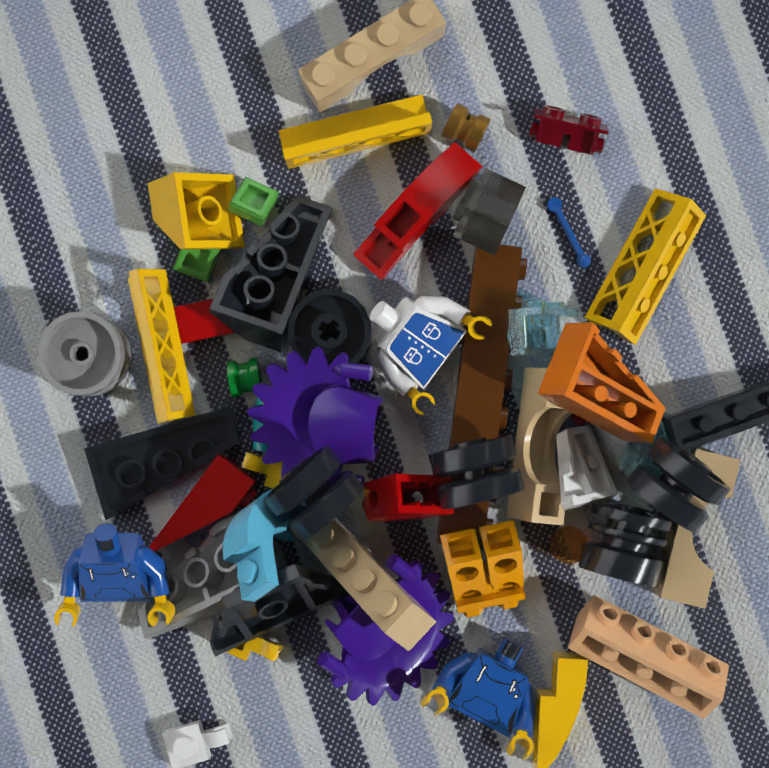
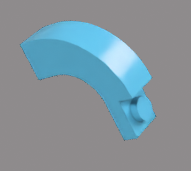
M271 490L262 494L235 515L229 523L224 536L223 561L237 564V578L240 586L241 600L255 602L279 585L273 550V538L288 542L296 540L286 529V525L290 516L300 506L298 505L285 515L275 516L263 502V499Z

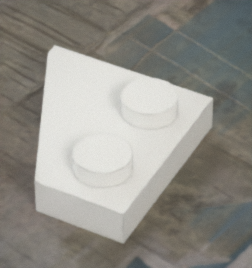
M590 425L569 428L556 434L560 497L563 511L607 500L618 495Z

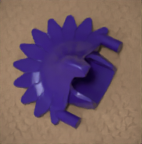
M315 347L312 350L308 363L296 351H291L287 354V370L273 363L267 366L266 371L272 384L257 383L252 389L264 404L253 406L247 411L250 417L264 424L250 435L251 440L254 442L270 444L262 458L264 464L283 462L282 478L304 458L310 457L321 447L328 444L341 459L339 468L327 480L330 481L342 473L344 464H360L375 460L379 453V447L374 445V429L376 418L379 417V405L382 403L383 397L352 389L349 378L371 381L373 366L348 362V355L344 352L340 353L329 365L320 347ZM355 475L365 485V476Z
M391 554L385 562L386 567L399 576L394 580L433 617L436 623L410 651H407L386 635L354 598L349 595L331 603L337 610L341 622L336 625L329 619L325 620L327 627L343 646L341 661L327 651L322 652L317 659V664L332 674L330 679L332 686L339 688L348 683L346 691L348 699L355 701L366 692V700L372 706L378 703L384 691L387 692L392 700H399L404 681L416 689L421 686L420 668L434 670L438 667V662L432 651L447 647L450 643L449 639L439 630L454 620V615L441 610L449 600L450 592L445 589L435 591L440 575L431 571L422 576L423 564L414 560L409 565L396 554Z

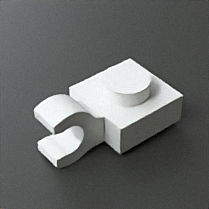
M201 720L167 729L162 733L172 768H182L209 760L211 757L209 748L229 744V739L233 738L229 723L204 730Z

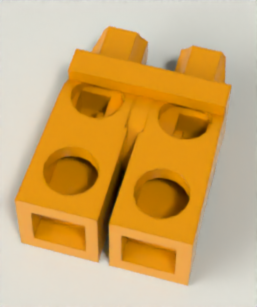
M514 520L479 527L485 561H482L474 528L440 535L458 613H464L467 618L480 615L483 608L498 605V607L506 610L517 607L518 601L525 600L522 548Z

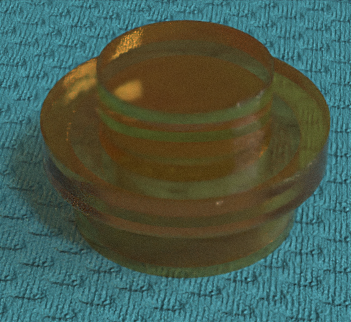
M564 526L557 529L552 535L550 549L553 556L560 562L574 564L580 561L583 543L588 542L580 529L573 526Z

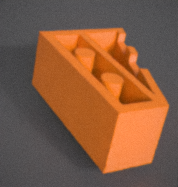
M593 322L565 323L537 394L623 441L652 444L666 408L642 379L627 369L621 361L623 357L616 349H611L599 335L600 330Z

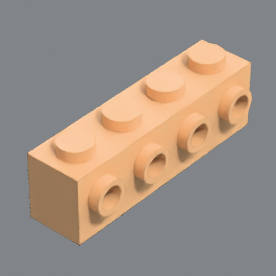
M593 595L578 613L568 649L703 719L723 701L729 669L727 663L596 595Z

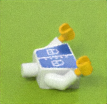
M421 296L415 301L405 297L395 309L381 301L376 304L370 314V320L381 327L375 335L374 341L380 346L377 357L384 376L404 398L409 397L412 400V407L419 415H425L416 405L420 397L429 398L434 405L435 400L429 393H420L417 389L418 385L423 389L427 386L467 332L463 326L466 325L470 335L478 340L486 337L475 332V322L481 320L487 325L492 326V322L488 317H473L470 315V310L444 296Z

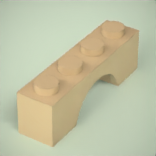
M410 0L298 69L300 82L320 113L350 95L361 81L383 65L401 56L414 55L444 37L446 21L433 0Z
M525 367L515 442L516 455L513 459V467L520 469L525 489L509 495L506 517L532 523L563 525L565 510L563 511L561 506L559 475L555 464L556 434L559 433L564 421L573 413L537 394L547 368Z
M700 449L689 450L688 452L709 466L712 472L730 487L731 490L725 498L732 497L741 460ZM693 496V497H694L696 500H698L704 507H706L707 505H709L708 503H706V502L700 500V499L697 498L696 496ZM670 519L673 522L671 531L662 530L660 536L661 539L668 541L667 547H659V549L663 550L661 560L664 562L658 586H653V593L660 598L705 609L714 571L706 566L698 557L693 545V532Z
M333 519L304 543L379 628L407 651H410L436 623L433 617L372 558L373 554L337 520Z

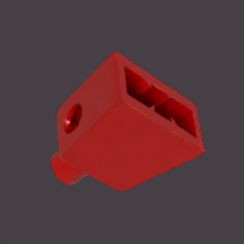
M395 473L365 482L362 508L367 520L404 522L454 514V508L441 509L436 490L441 484L451 481V476L438 477L435 475ZM417 491L420 492L423 496V503H420V501L411 502L412 495Z

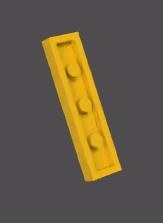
M421 94L278 130L286 165L288 169L430 134L432 119L430 112L427 113L423 95Z
M657 188L654 189L586 313L585 319L613 331L628 343L637 344L706 217L705 213L692 199ZM661 202L673 204L669 215L656 221L655 213ZM653 234L654 242L651 248L639 253L637 246L641 239ZM635 266L636 275L633 281L621 286L619 279L623 272ZM617 299L618 308L612 319L609 320L600 316L605 305Z
M135 269L129 271L128 283L157 424L196 416L166 269Z

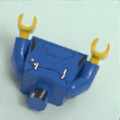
M108 523L99 525L93 533L85 536L83 547L74 549L63 567L60 595L64 596V600L54 615L55 624L59 625L62 612H69L73 616L72 627L75 626L81 613L80 606L75 602L76 597H80L81 602H152L154 597L155 605L148 613L149 624L152 627L156 626L159 620L157 611H160L165 615L166 624L169 625L175 615V607L170 601L166 600V595L169 594V586L164 559L149 547H146L141 535L137 533H118L116 527Z
M504 637L495 655L482 648H478L474 653L466 652L445 664L433 685V690L421 699V706H426L432 698L438 704V709L434 716H438L450 706L509 738L513 731L515 736L506 747V752L509 756L513 754L515 744H520L524 748L523 760H526L533 752L534 744L530 737L535 718L534 690L531 683L528 682L529 677L526 672L515 666L524 647Z

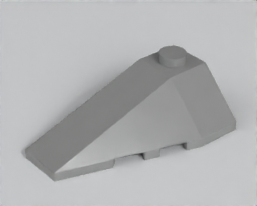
M239 512L217 522L208 531L210 535L197 548L192 547L184 555L186 559L171 574L167 573L169 594L166 595V600L170 601L175 607V615L169 625L166 624L165 615L160 611H157L159 620L156 626L152 627L149 624L148 613L155 605L154 597L152 602L135 603L144 638L149 639L216 615L222 596L231 593L239 586L237 564L223 561L224 536L229 523ZM273 538L276 569L287 567L282 548Z

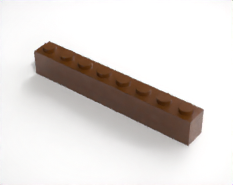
M478 241L475 245L467 309L471 311L470 315L473 317H488L492 322V326L487 325L481 320L476 321L474 324L475 332L486 337L478 340L470 335L468 327L464 325V329L467 332L462 340L448 449H452L451 445L483 437H486L487 440L497 438L499 428H506L508 407L502 406L504 391L510 392L513 378V370L507 369L508 355H515L518 332H512L513 317L519 318L522 309L523 295L516 294L518 280H525L528 260L527 258H521L523 247ZM458 474L450 475L451 481L459 479ZM497 498L454 508V514L439 516L437 543L442 544L440 535L474 528L479 549L483 550L479 527L493 524V519L487 518L489 503L495 504Z

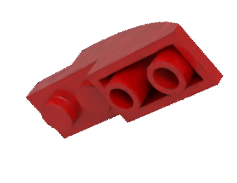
M454 142L390 205L374 224L376 228L353 255L374 275L383 280L426 229L440 219L483 169V166Z

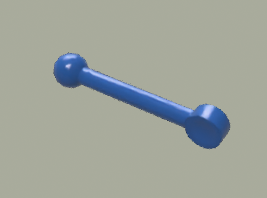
M553 197L548 201L547 209L549 212L555 213L577 255V265L581 268H586L591 264V258L582 251L561 211L562 201L557 197Z

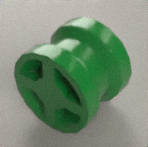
M258 357L249 358L245 363H238L235 360L227 361V376L232 398L241 397L245 392L255 394L252 390L253 386L257 383H262Z

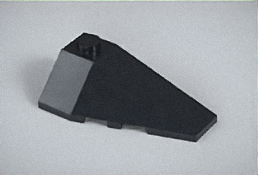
M297 195L271 223L270 229L256 244L253 243L242 260L234 268L231 267L223 276L209 312L244 340L281 352L288 334V321L294 307L300 302L332 212V207Z

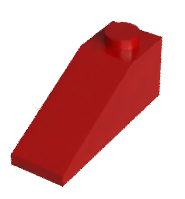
M217 455L149 547L157 551L236 511L238 507L244 509L258 493L253 489L258 480L225 455Z

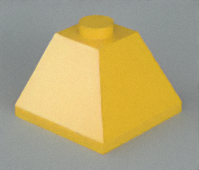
M173 172L148 183L153 221L181 250L245 248L241 217L228 211L229 203L236 193L234 175Z

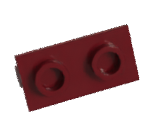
M544 105L543 110L534 108V118L540 120L539 123H531L528 137L535 138V142L561 147L563 135L566 134L570 135L567 149L593 155L594 152H602L605 139L599 138V134L608 135L609 132L607 125L601 124L602 118L581 113L579 118L566 116L565 109L551 105Z

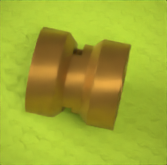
M457 103L444 127L441 137L449 141L458 139L460 140L459 142L463 143L465 149L475 153L491 119L482 114L477 116L470 115L468 107Z

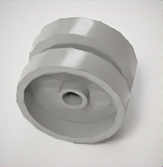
M86 311L68 312L54 319L42 332L37 346L38 365L44 378L57 390L74 396H102L116 389L126 378L132 362L131 345L124 331L114 322ZM84 349H87L89 352L87 359L81 355Z

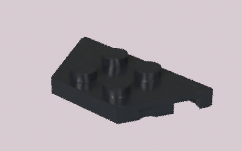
M297 564L277 568L279 585L257 601L241 600L240 586L236 587L231 593L222 596L209 641L213 654L216 657L350 594L335 577Z

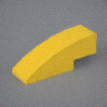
M553 652L551 689L536 688L532 760L534 768L550 767L566 742L580 710L586 686L589 660L578 653Z

